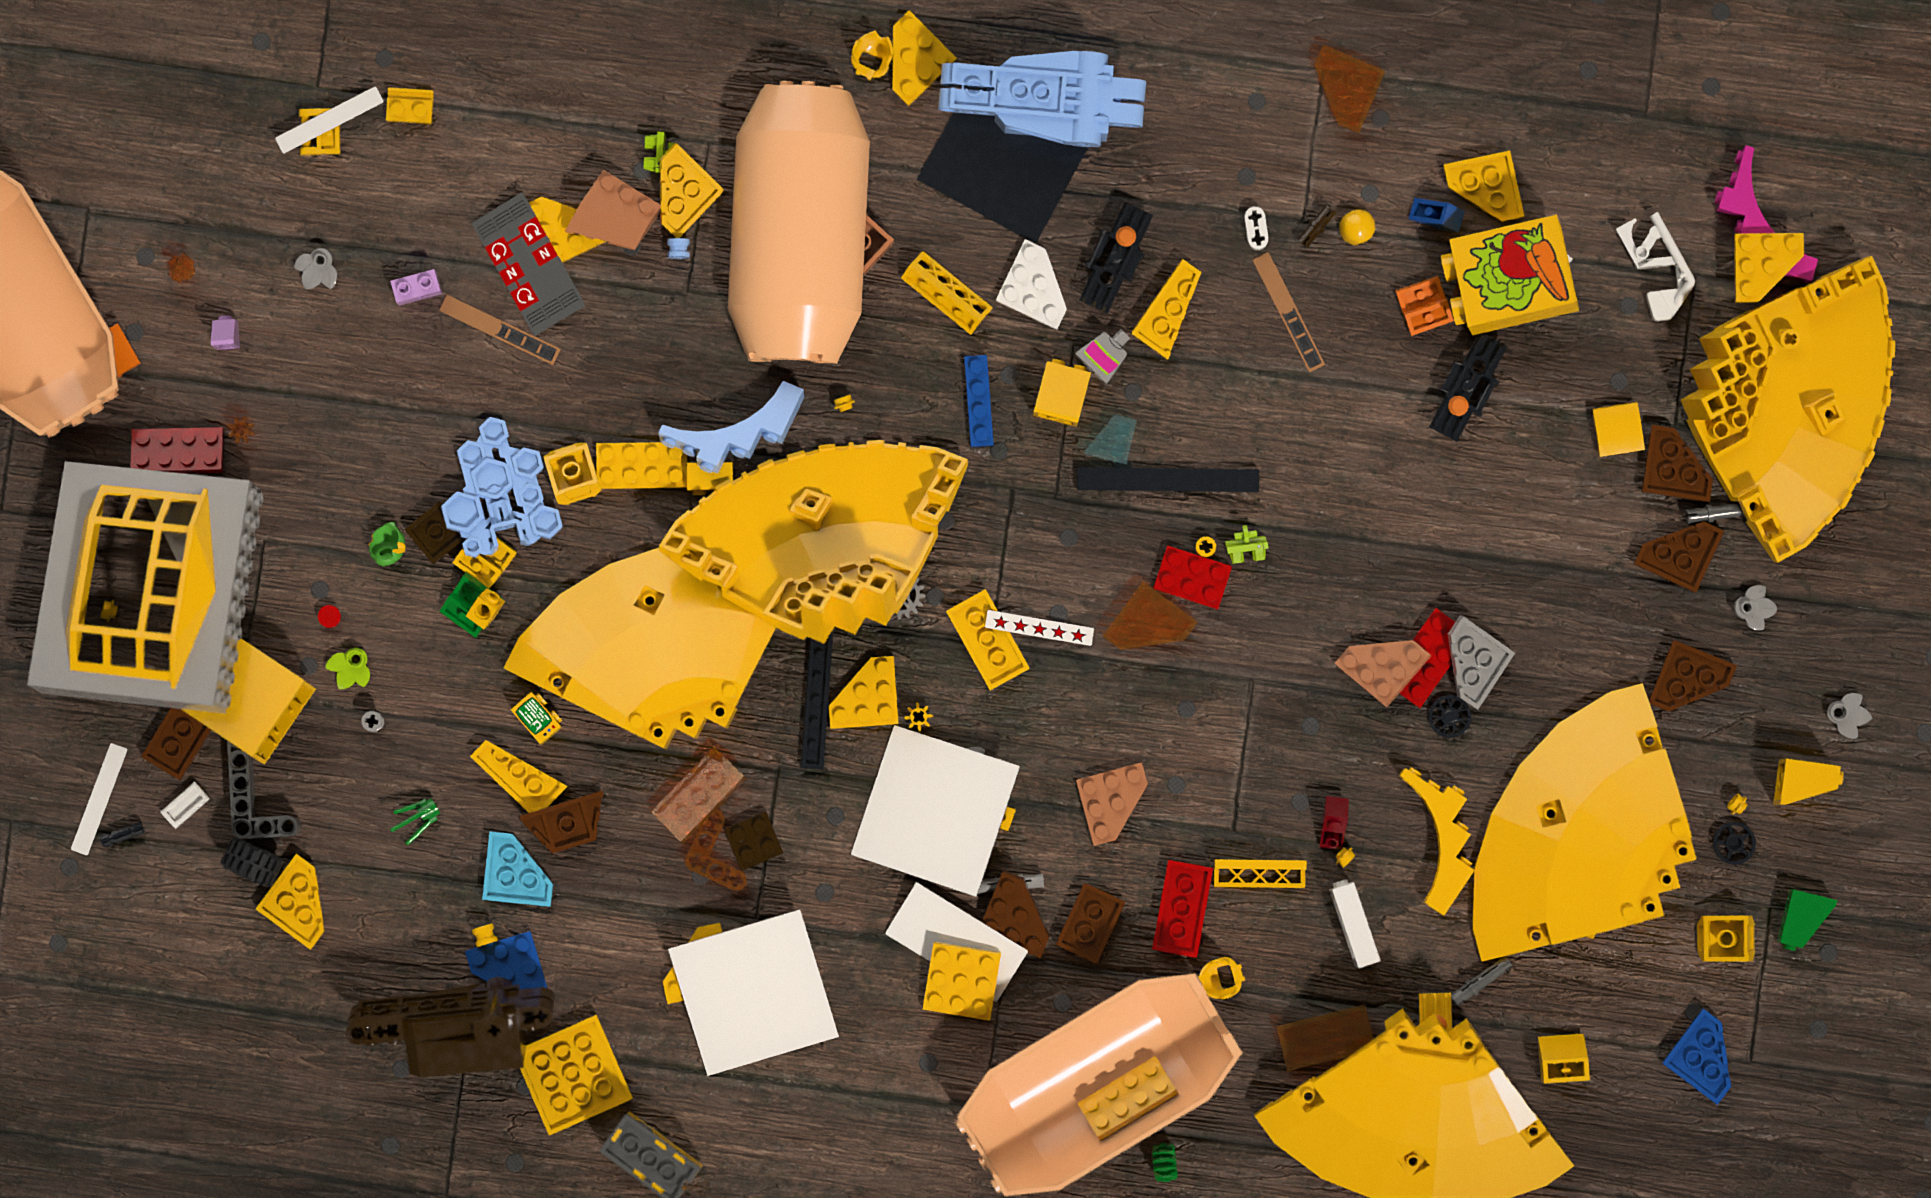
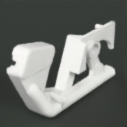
M1657 212L1650 216L1654 226L1650 228L1648 236L1638 248H1636L1633 242L1631 232L1633 224L1637 221L1636 218L1616 228V231L1632 258L1636 270L1675 266L1677 289L1651 291L1646 294L1652 320L1669 321L1694 287L1695 278ZM1661 237L1671 257L1646 259L1655 241Z

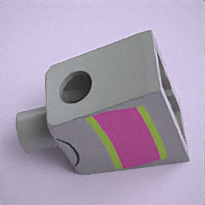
M1121 329L1112 338L1106 332H1103L1077 351L1075 356L1101 382L1107 385L1127 356L1126 351L1121 347L1130 337Z

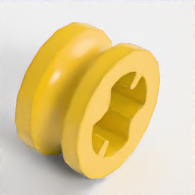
M1785 328L1778 334V342L1784 348L1794 349L1800 343V335L1796 330ZM1786 334L1794 335V338H1791L1794 340L1792 343L1784 342Z
M1210 537L1200 538L1195 545L1197 554L1202 557L1212 556L1216 550L1215 541ZM1202 541L1212 545V549H1209L1211 552L1205 553L1204 550H1200L1199 545H1203Z

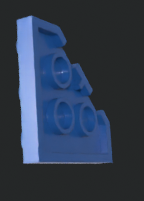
M531 931L465 951L471 973L486 981L494 977H504L514 985H520V989L548 988Z
M1702 1008L1663 1060L1662 1064L1716 1105L1719 1104L1731 1088L1726 1047L1724 1045L1722 1022Z

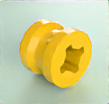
M493 923L471 930L477 939L476 947L498 941L497 936L493 932Z

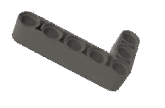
M227 740L231 825L234 836L239 839H257L297 835L302 825L301 821L295 816L256 817L253 757ZM240 754L244 755L246 759L245 764L241 767L236 764V758ZM240 777H244L247 782L246 787L242 790L237 786V781ZM241 800H245L248 804L245 812H241L238 808ZM287 820H292L294 823V829L291 832L285 830L284 825ZM265 821L270 822L272 826L268 834L262 831V825ZM244 822L249 826V831L246 835H242L239 830L240 825Z

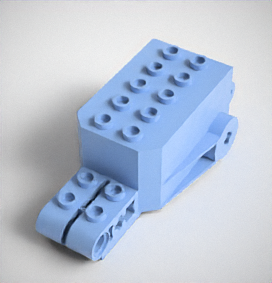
M1067 51L1016 56L1009 58L1000 67L943 63L940 85L955 88L940 89L938 110L995 116L994 121L1007 134L1031 135L1079 147H1100L1101 142H1106L1109 126L1143 127L1144 106L1121 102L1144 103L1146 81L1113 77L1114 66L1108 65L1109 56L1104 53L1091 51Z

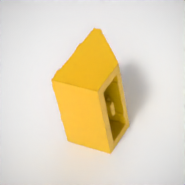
M1584 1034L1538 1037L1541 1083L1590 1080Z

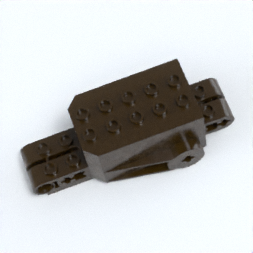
M494 977L482 984L410 996L359 1000L358 1005L354 1006L349 1013L346 1038L352 1044H365L366 1046H374L383 1042L396 1044L405 1040L409 1074L420 1078L524 1068L527 1041L526 1030H536L551 1023L555 996L552 990L547 987L520 989V985H514L504 977Z

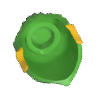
M394 522L386 523L379 527L372 534V542L368 544L370 556L381 566H389L397 562L406 549L405 537Z

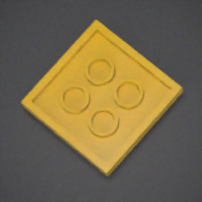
M933 942L922 1010L990 1021L1001 952Z

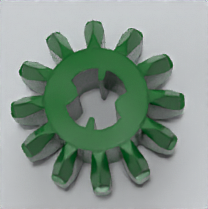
M1167 1143L1154 1145L1152 1148L1155 1179L1157 1182L1176 1180L1178 1169L1175 1146Z

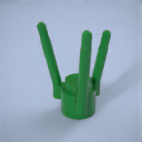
M424 798L417 803L393 811L394 814H399L418 808V813L390 828L391 832L402 828L419 817H422L423 821L428 819L405 842L406 845L413 842L430 824L438 820L436 816L441 813L432 798L427 801Z

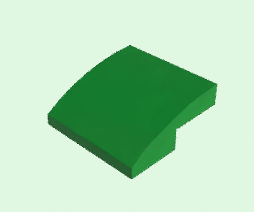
M466 572L439 612L476 638L483 628L466 617L478 596L488 587Z

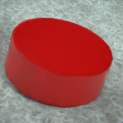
M326 605L319 610L318 621L326 628H334L341 621V612L335 606Z

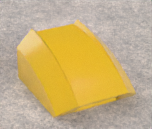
M575 443L553 450L543 456L558 504L569 505L579 500L595 497L601 491L587 443Z
M1753 915L1701 916L1697 923V953L1703 962L1753 961L1755 955V923Z

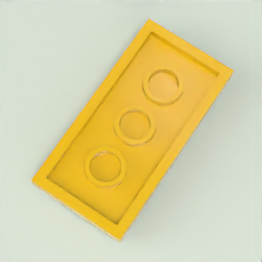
M661 442L596 443V468L601 489L687 488L688 455L679 448H669Z
M985 589L950 608L946 613L991 691L1030 668L1010 632L985 628L987 611L998 612Z
M1154 1056L1077 1104L1101 1141L1174 1097L1178 1092L1160 1062Z

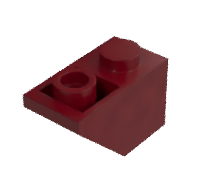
M1326 796L1319 847L1342 850L1348 821L1349 798Z

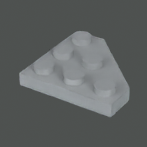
M1460 615L1448 633L1457 697L1478 710L1515 652Z

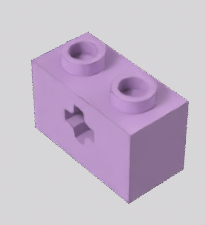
M435 269L391 281L395 300L399 306L443 294Z

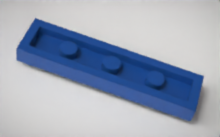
M987 355L964 356L971 447L994 446Z

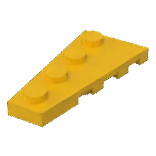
M1181 259L1130 333L1166 360L1169 359L1172 346L1176 341L1180 325L1187 312L1186 309L1193 296L1201 272L1184 259Z
M487 740L470 756L529 813L549 807L568 787Z

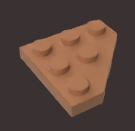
M1409 640L1349 646L1334 664L1387 708L1428 661L1431 655L1415 641Z
M1142 762L1076 780L1093 846L1114 841L1120 834L1148 785Z

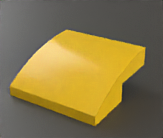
M1637 402L1592 409L1600 457L1645 450Z
M497 536L498 550L493 555L479 554L476 558L466 556L462 548L452 562L489 589L518 553Z

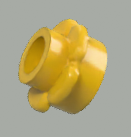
M851 394L833 400L836 406L834 409L839 408L840 412L853 408L852 403H855V400H852Z
M114 600L111 602L104 601L100 618L106 619L107 622L110 621V618L115 619L118 606L114 605Z
M1736 794L1729 801L1727 808L1731 811L1732 815L1735 813L1741 814L1748 805L1746 803L1747 798Z
M1344 847L1335 856L1338 859L1336 864H1340L1344 868L1356 856L1351 851L1353 848L1347 850Z

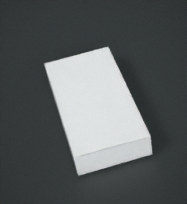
M193 782L161 811V814L177 829L210 800V797L196 782Z

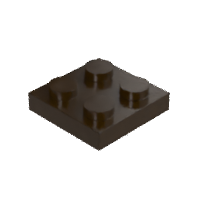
M440 501L404 529L433 565L466 539L461 537L460 532L446 528L441 509L443 504Z
M767 812L724 829L741 871L784 854Z

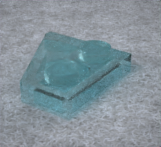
M1114 415L1087 447L1084 455L1127 464L1137 420Z

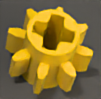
M916 703V709L907 708L911 714L904 718L906 720L911 719L912 723L909 725V728L916 725L918 730L921 731V725L930 726L927 718H931L933 715H927L928 706L921 709L919 703ZM922 711L925 720L915 723L913 721L915 718L913 713H920Z

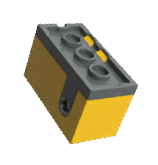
M630 1111L624 1116L599 1151L662 1198H680L687 1188L684 1183L686 1181L691 1183L703 1166V1164Z

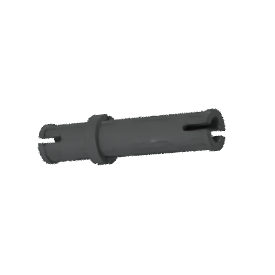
M1753 502L1750 504L1751 510H1754L1753 506L1755 504ZM1739 503L1713 507L1706 505L1705 508L1685 510V516L1688 517L1686 519L1687 524L1701 521L1711 523L1717 519L1745 516Z
M1503 956L1472 980H1466L1465 985L1451 994V1000L1459 1007L1473 995L1477 996L1480 990L1512 969V964L1506 956Z

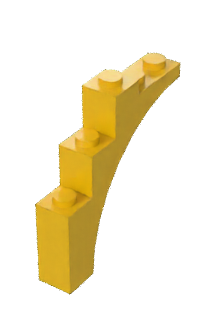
M1410 767L1409 770L1403 768L1399 777L1409 784L1424 801L1433 819L1437 833L1439 851L1437 871L1432 887L1423 903L1439 914L1445 915L1475 871L1471 868L1472 863L1462 856L1459 859L1456 858L1471 835L1467 832L1469 828L1459 821L1456 823L1452 822L1467 798L1463 796L1465 792L1455 785L1452 788L1446 786L1444 791L1440 792L1441 787L1431 780L1428 783L1420 778L1422 774L1414 768Z

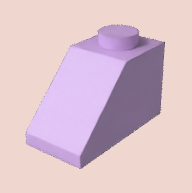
M219 316L218 320L212 321L211 346L217 350L240 348L238 321L232 319V316Z

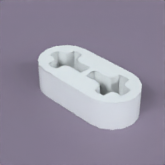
M1251 207L1244 215L1247 242L1251 249L1262 250L1268 243L1265 214L1261 208ZM1253 211L1261 216L1257 221L1258 227H1254L1253 220L1248 218L1252 215ZM1255 230L1259 231L1260 237H1264V241H1261L1260 246H1257L1256 242L1251 240L1255 238Z

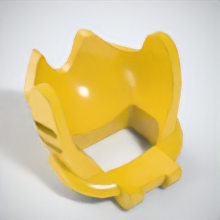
M872 31L856 40L851 55L852 65L857 70L856 75H862L871 81L873 77L878 78L887 73L893 57V47L889 37H880L876 31ZM863 52L882 60L878 70H872L859 63Z
M1229 957L1210 961L1202 968L1198 976L1207 995L1215 999H1226L1236 995L1241 988L1242 981H1245V976L1242 975L1241 971L1242 965H1237ZM1229 965L1235 985L1223 989L1217 968Z

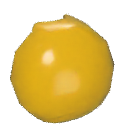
M1362 209L1353 210L1345 214L1339 224L1341 237L1345 242L1352 245L1367 242L1372 238L1376 230L1374 218L1369 212Z

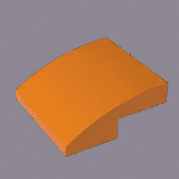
M1438 276L1395 291L1411 336L1454 321Z
M117 323L109 329L113 333L117 377L120 378L123 376L122 374L140 365L141 362L120 325Z

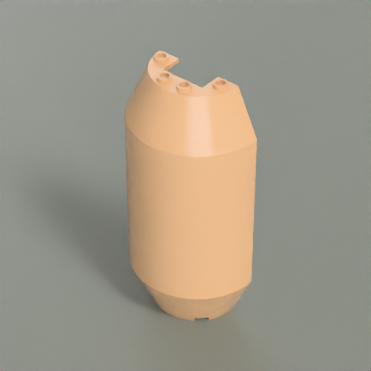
M780 81V85L765 84L736 136L728 311L747 360L750 362L802 360L814 363L837 364L861 315L870 141L851 93L843 90L841 85H830V87L815 86V82L802 81V85H793L792 81Z
M0 170V409L38 435L52 437L59 433L60 429L70 424L73 427L85 421L84 416L89 413L94 415L104 409V403L119 395L117 393L119 387L113 333L24 186Z
M1195 974L1138 980L990 1069L957 1116L959 1120L955 1123L962 1134L967 1132L968 1136H970L966 1140L973 1151L976 1149L979 1151L982 1157L978 1158L984 1170L989 1168L994 1177L991 1183L997 1193L1002 1191L1004 1196L1060 1190L1208 1101L1242 1052ZM1156 1056L1178 1094L1100 1141L1077 1103Z

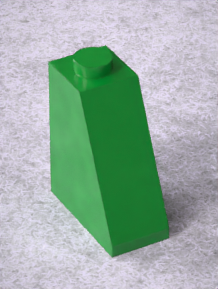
M1789 889L1777 942L1782 943V948L1795 951L1796 947L1803 948L1837 905L1838 900Z

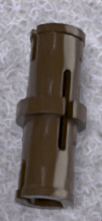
M1325 204L1315 219H1311L1308 222L1310 225L1297 240L1303 246L1309 248L1315 238L1325 231L1324 227L1337 213Z

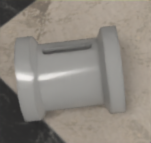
M369 711L362 717V726L368 731L377 732L383 728L384 718L378 712ZM373 715H375V719L378 720V725L375 724L373 725V728H371V724L368 723V719H372Z

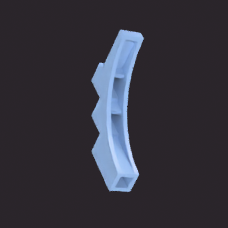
M782 381L775 395L763 408L748 419L726 428L699 432L678 430L662 425L659 430V439L663 445L669 448H679L683 453L691 457L696 455L697 465L701 470L707 473L715 472L718 474L729 451L739 458L746 457L750 459L761 436L768 442L782 444L804 399V389Z

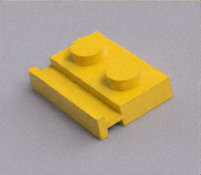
M388 88L386 121L432 124L434 91Z

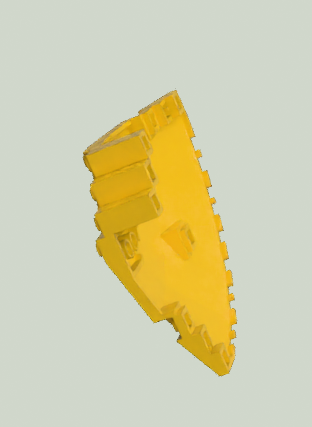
M1867 256L1826 274L1805 287H1798L1727 321L1714 328V331L1699 338L1708 359L1690 369L1699 390L1680 399L1689 418L1686 421L1698 446L1731 501L1739 502L1747 519V525L1774 563H1778L1807 547L1818 535V532L1833 520L1832 518L1839 510L1846 507L1855 485L1861 480L1860 476L1865 467L1869 466L1875 455L1874 447L1877 438H1880L1886 408L1890 406L1892 389H1890V377L1893 376L1891 366L1892 358L1895 357L1896 345L1895 340H1892L1890 327L1892 326V320L1888 315L1887 304H1889L1886 285L1872 256ZM1817 288L1821 291L1819 296L1815 293ZM1785 328L1796 330L1800 335L1799 345L1794 349L1782 347L1778 342V334L1781 330ZM1786 334L1784 336L1786 338L1784 339L1785 343H1792L1794 341L1791 339L1794 338V335ZM1827 410L1830 412L1829 418L1825 416ZM1752 502L1755 504L1754 510L1750 509Z
M884 440L867 441V444L854 445L853 442H849V446L835 447V444L820 445L817 450L805 453L802 450L787 455V458L774 462L773 459L757 465V469L746 473V471L741 473V477L733 480V483L729 479L717 485L712 494L707 498L703 497L699 500V505L691 511H686L674 522L660 543L659 551L700 581L704 579L721 586L722 597L781 631L802 640L809 637L825 643L834 627L856 634L865 618L886 626L892 615L898 613L907 599L938 538V524L946 511L949 512L968 467V459L938 447L920 445L919 448L908 447L906 443L900 442L898 445L885 444Z
M659 548L608 564L559 594L518 638L504 669L667 749L677 729L697 739L707 719L728 729L738 709L736 706L776 627L722 597L721 586L704 579L700 581L661 553ZM647 597L654 598L652 605L646 604ZM557 678L562 680L560 687L554 686V680ZM718 708L724 709V715L721 717L716 715ZM687 718H692L694 721L691 727L685 725ZM660 728L663 731L661 737H656L654 735L656 729Z
M1643 683L1608 692L1559 722L1517 767L1515 774L1490 814L1485 836L1474 866L1472 931L1481 962L1664 916L1658 893L1680 888L1674 865L1697 860L1691 841L1692 836L1666 749L1662 748L1657 729L1658 726ZM1648 736L1653 739L1651 745L1645 743V738ZM1550 809L1555 813L1553 818H1548L1546 815ZM1680 848H1681V851H1682L1683 856H1681V855L1679 854V849H1680ZM1663 876H1665L1667 884L1662 881ZM1647 904H1649L1651 912L1647 911ZM1534 932L1540 934V938L1537 941L1532 939Z
M1402 1008L1384 1021L1387 1029L1384 1033L1319 1077L1308 1079L1293 1091L1290 1090L1275 1102H1270L1254 1114L1255 1118L1277 1146L1321 1179L1369 1198H1512L1547 1186L1574 1167V1164L1564 1150L1559 1146L1537 1115L1530 1109L1487 1051L1481 1037L1467 1018L1447 1031L1435 1013L1415 1026ZM1307 1092L1313 1095L1309 1100L1304 1098V1094ZM1531 1128H1537L1536 1134L1531 1135L1529 1133ZM1411 1157H1415L1417 1159V1162L1415 1164L1409 1163V1159Z

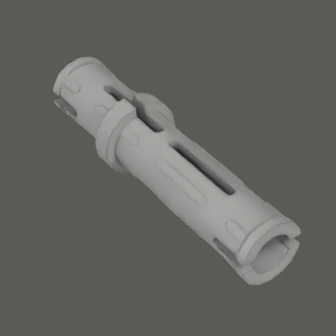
M1043 873L1025 876L1018 874V876L1025 878L1028 889L1044 888ZM1000 878L983 879L978 894L994 892Z

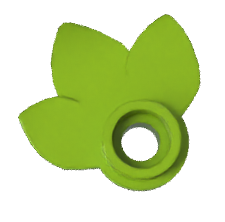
M352 648L347 653H336L328 660L325 667L330 671L337 672V686L340 690L351 687L355 682L365 687L370 679V671L366 666L367 654L360 648ZM354 655L360 656V662L357 664L352 661Z

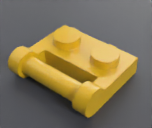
M332 108L300 109L299 117H301V124L309 121L310 117H317ZM340 125L317 136V147H311V140L302 144L300 155L341 154Z

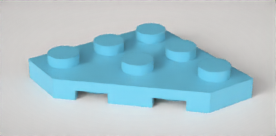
M489 832L482 900L551 907L553 883L513 834Z

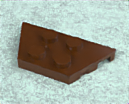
M603 790L518 816V818L551 854L596 840Z

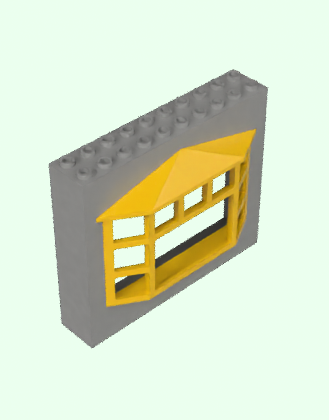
M65 462L27 685L42 694L226 714V709L231 704L230 685H233L235 679L233 666L238 660L237 641L242 636L240 623L241 618L245 616L246 610L244 598L249 592L248 573H251L253 568L251 555L252 551L256 548V538L254 536L255 530L258 529L260 524L258 511L259 506L263 504L262 490L249 480ZM106 495L130 497L123 518L102 517ZM139 498L163 500L155 522L131 520ZM172 502L196 504L188 526L164 524ZM100 524L154 530L137 630L84 625ZM163 531L187 534L182 562L158 559ZM157 567L181 570L176 598L152 596ZM151 603L175 606L170 634L146 632ZM82 632L103 635V664L78 660ZM111 636L136 638V667L111 664ZM145 639L169 642V671L146 669L144 667Z

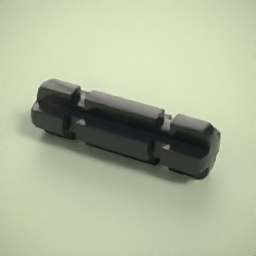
M137 822L132 824L131 827L126 826L111 832V834L100 836V842L103 847L113 845L114 842L119 843L133 838V835H141L145 832L143 824Z

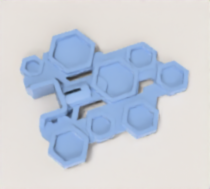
M489 417L479 427L480 436L477 441L468 440L457 450L466 484L463 488L464 493L456 492L441 506L446 528L460 532L461 537L466 538L462 543L466 556L476 558L479 554L493 555L498 550L495 534L497 531L516 527L520 544L529 546L541 537L550 540L563 527L558 509L544 506L542 491L536 477L544 468L540 452L524 447L521 450L509 447L507 440L509 434L505 421ZM492 449H498L500 458H504L506 462L495 460ZM512 488L517 506L523 507L524 514L512 511L508 492ZM480 498H483L486 501L488 513L490 516L486 520L484 517ZM500 510H501V513H502V516H503V520H504V521H502V519H501V515H500V512H499Z

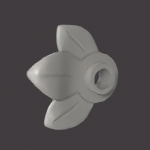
M317 248L311 254H303L296 260L294 268L303 271L302 283L306 290L315 288L321 282L329 289H332L336 284L337 270L332 265L333 256L329 250ZM323 256L324 263H319L317 257Z
M1763 585L1748 588L1745 596L1738 598L1734 604L1735 614L1739 618L1745 619L1748 627L1753 630H1764V619L1773 616L1777 611L1776 604L1770 599L1765 598L1766 587ZM1744 604H1747L1748 606L1747 612L1743 608Z
M1849 693L1841 701H1835L1827 708L1829 720L1835 723L1839 733L1847 738H1858L1857 726L1866 724L1872 719L1871 714L1860 706L1863 697L1861 694ZM1836 708H1839L1842 711L1840 717H1837L1834 714Z

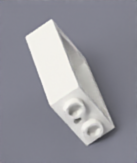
M1345 879L1333 883L1334 888L1329 889L1354 966L1361 968L1379 962L1380 958L1354 882L1348 883V880Z

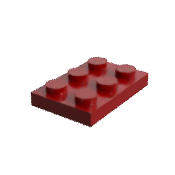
M1167 545L1153 589L1218 610L1232 566Z

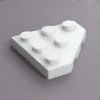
M1025 239L997 296L996 302L1057 330L1067 310L1046 249Z

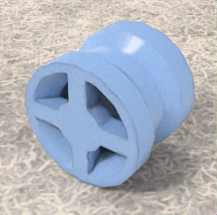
M685 238L667 239V245L669 246L667 258H690V253L687 251L690 240Z

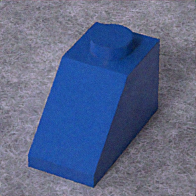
M1415 198L1408 219L1440 230L1459 233L1465 211L1450 203Z

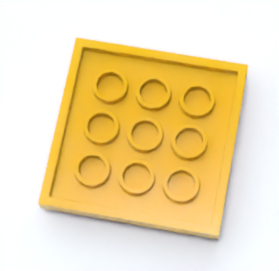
M597 1015L526 1046L524 1068H520L549 1136L633 1099Z

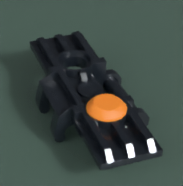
M1124 202L1111 232L1100 230V238L1089 261L1084 264V267L1091 270L1092 273L1079 301L1108 314L1123 280L1132 284L1133 274L1138 263L1145 256L1143 252L1138 250V247L1152 220V214ZM1108 240H1112L1115 242V245L1105 267L1101 268L1097 266V263ZM1109 273L1113 276L1112 283L1103 284L1100 280V275Z
M1484 333L1477 335L1463 363L1453 362L1450 366L1451 372L1445 383L1440 385L1438 391L1446 393V396L1429 428L1457 442L1471 415L1473 414L1479 418L1482 417V410L1494 387L1500 383L1499 380L1492 376L1508 347L1507 345ZM1477 360L1485 364V370L1482 373H1477L1473 370L1472 365ZM1481 378L1487 381L1475 406L1468 404V401Z

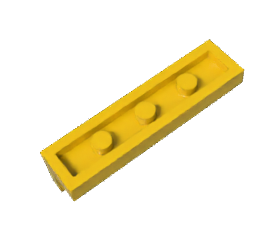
M924 251L908 266L901 277L902 280L970 335L993 309L992 306ZM922 260L930 269H925L919 262ZM938 276L943 277L947 283H942L938 280ZM955 291L962 292L965 298L959 297ZM973 305H978L984 312L980 314L973 308Z
M1214 859V887L1305 888L1307 861ZM1219 869H1229L1235 876L1229 882H1219ZM1233 869L1241 870L1238 873H1236ZM1245 869H1251L1257 875L1251 883H1245L1239 877ZM1255 869L1264 870L1259 874ZM1268 869H1274L1280 875L1274 883H1268L1262 877ZM1278 869H1286V871L1282 874ZM1290 870H1300V883H1290L1284 876ZM1238 878L1242 883H1233V881ZM1260 878L1264 883L1255 882ZM1283 878L1287 883L1278 882Z

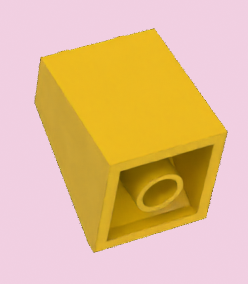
M1052 359V362L1047 361L1033 416L1077 427L1091 372H1087V367L1074 365V368L1065 366L1066 362Z
M1779 759L1773 805H1786L1838 789V785H1842L1843 771H1840L1841 766L1793 759Z

